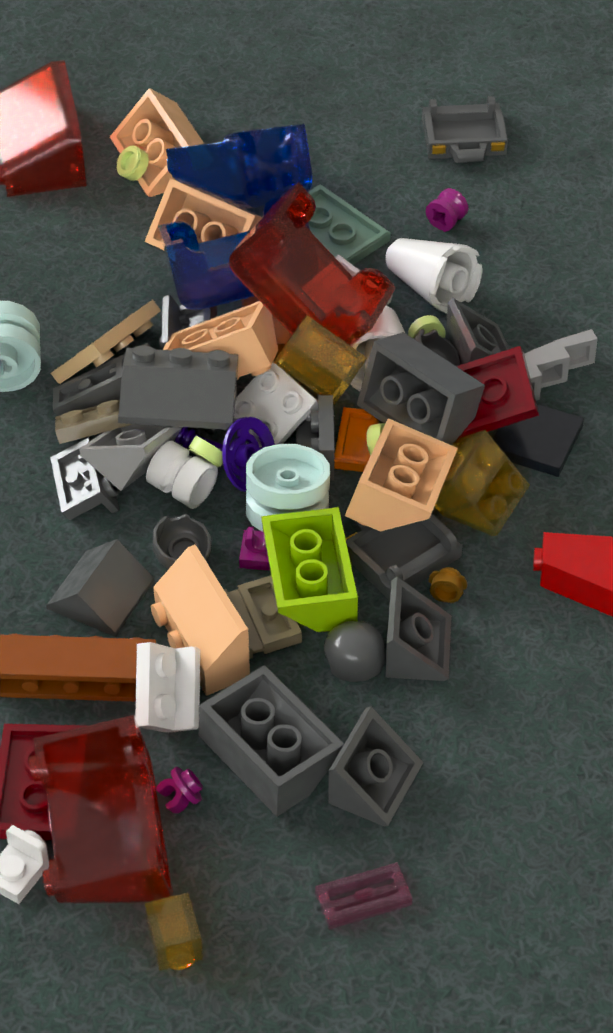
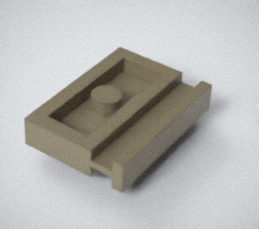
M120 399L106 401L97 406L73 410L56 416L55 432L59 444L132 425L118 423Z
M271 575L238 585V589L228 592L227 589H224L248 628L249 659L253 658V654L261 651L267 654L302 643V632L298 623L277 611Z

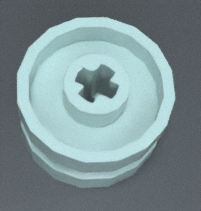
M0 301V392L16 391L32 383L40 372V323L35 314L25 306L11 301Z
M276 444L264 447L252 454L246 463V517L252 526L263 532L261 516L329 508L330 464L323 454L310 447L298 444Z

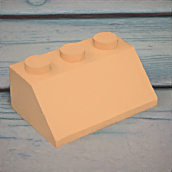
M150 88L110 136L120 154L129 146H137L148 154L149 163L147 170L137 181L149 197L164 193L170 178L189 185L196 183L215 161V158L178 104Z
M170 178L145 242L221 277L232 280L239 273L238 248L261 247L272 221L189 184Z
M266 298L175 332L162 350L186 348L192 352L205 353L214 350L226 351L229 354L238 355L237 380L239 377L250 373L252 376L261 375L271 368L278 352L269 301Z
M388 418L358 482L345 517L380 532L429 519L458 448Z
M196 544L189 546L155 584V604L151 605V612L156 624L159 627L165 626L169 632L167 637L171 648L193 646L200 649V686L207 696L233 685L250 674L249 634L247 626Z

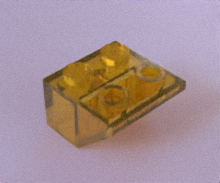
M306 315L273 363L318 395H333V405H335L359 372L367 357Z
M483 430L457 439L452 446L458 449L435 507L442 516L491 536H496L530 484L487 431Z

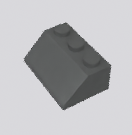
M402 332L373 342L357 405L382 423H386L389 418L453 445L475 418L485 385Z
M150 346L126 348L122 367L118 423L228 430L233 424L235 412L238 355L229 354L222 350L205 353L192 352L186 348H175L172 350H157Z
M265 665L199 705V737L276 817L311 795L332 766L344 745Z

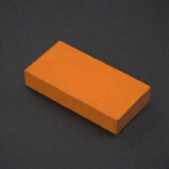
M343 408L335 449L334 469L364 471L370 458L366 438L367 430L370 425L379 424L377 418L363 409Z

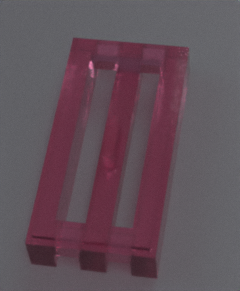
M397 862L315 886V895L317 900L320 901L321 910L326 917L329 930L412 905L411 893ZM394 879L395 881L394 883L377 887L374 889L369 887L362 890H358L353 895L336 899L333 901H330L329 897L349 892L352 890H356L359 888H363L376 883H380L386 880Z

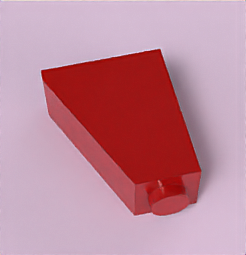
M543 532L542 548H534L533 571H540V586L613 617V537Z

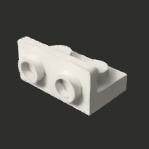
M151 642L137 644L135 727L160 732L198 729L200 649L193 646L175 649Z

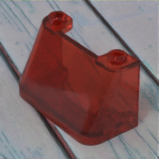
M65 60L51 61L0 90V155L2 165H0V185H5L7 197L87 186L81 132Z
M298 182L277 201L237 245L230 255L229 265L239 280L312 356L321 360H329L373 328L396 287L377 269L365 268L352 276L305 226L315 214L316 205L312 196Z
M131 715L33 738L35 755L29 757V765L33 780L35 782L41 781L46 790L54 859L49 860V869L43 870V881L47 895H54L59 903H144L172 899L173 890L153 765L148 747L135 716Z

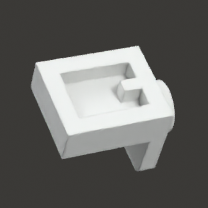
M11 825L6 831L8 845L0 854V894L19 904L49 868L50 864L45 841L31 830L24 832Z

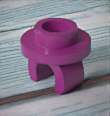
M176 766L170 771L173 779H165L156 787L157 792L164 797L176 791L175 797L165 805L173 813L182 812L188 806L189 801L196 805L202 800L199 791L203 789V785L189 768L183 771Z

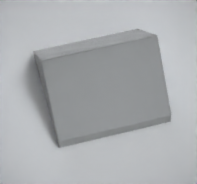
M132 424L103 432L79 449L80 455L122 491L147 472L151 459L158 449L167 441H174L183 427Z

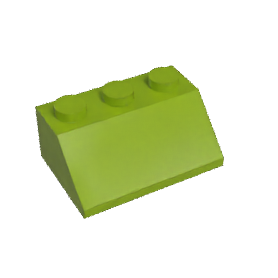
M339 507L261 516L278 613L316 632L331 631L333 627L346 621H358V596Z

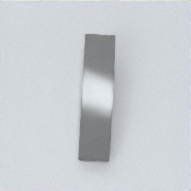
M592 329L555 340L525 353L536 401L540 400L541 388L567 382L570 369L595 363L598 338Z

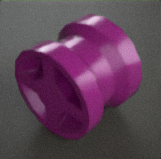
M448 188L444 189L437 199L431 201L426 206L425 212L429 222L434 227L445 232L451 230L456 225L457 220H461L468 213L469 207L465 197L460 192Z

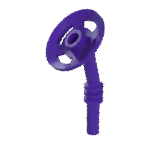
M242 417L233 422L225 435L223 444L196 435V430L191 429L188 431V427H183L175 438V442L179 445L182 444L186 449L194 437L198 436L221 450L223 465L228 479L237 489L243 492L247 490L246 463L252 454L264 447L275 445L268 427L255 417ZM250 429H252L256 433L261 442L262 447H259L256 438L249 433ZM237 431V437L229 446L232 436Z

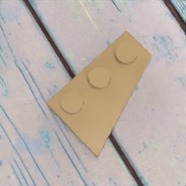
M151 300L77 353L73 358L51 372V375L57 383L61 384L91 362L97 368L114 356L110 350L112 347L118 352L134 340L130 335L132 332L138 337L151 328L153 324L150 319L161 311L154 300Z

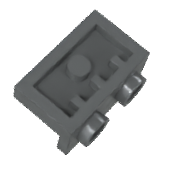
M318 395V410L311 411V421H303L296 429V444L310 447L323 454L330 464V481H334L335 461L333 395Z
M89 437L51 457L61 512L69 520L100 504H103L112 514L120 510L117 500L120 490L80 455L79 449L91 441Z

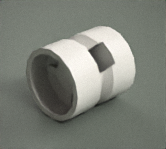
M172 440L163 444L151 459L147 468L146 480L164 493L172 492L173 498L194 509L212 491L217 480L218 468L200 456H189L188 449Z

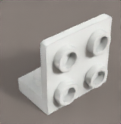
M273 361L271 368L265 373L255 376L236 398L233 422L242 417H255L268 427L275 445L283 444L304 420L311 421V411L318 410V400ZM250 429L249 433L256 438L259 447H262L258 436Z

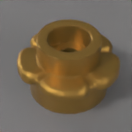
M445 567L440 571H433L429 576V583H431L430 593L437 601L454 603L460 599L461 595H463V590L467 588L466 578L454 568Z

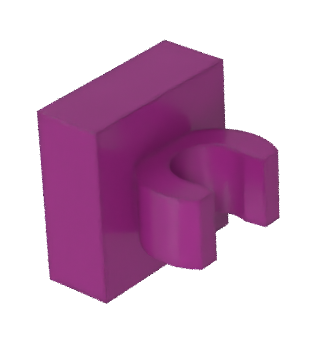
M248 527L243 533L239 568L270 571L264 533L262 531H254V527Z

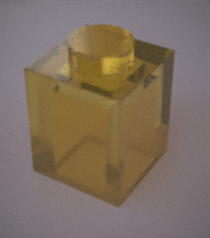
M188 893L145 903L147 927L159 971L169 968L182 970L190 967L196 961L203 960L201 935Z

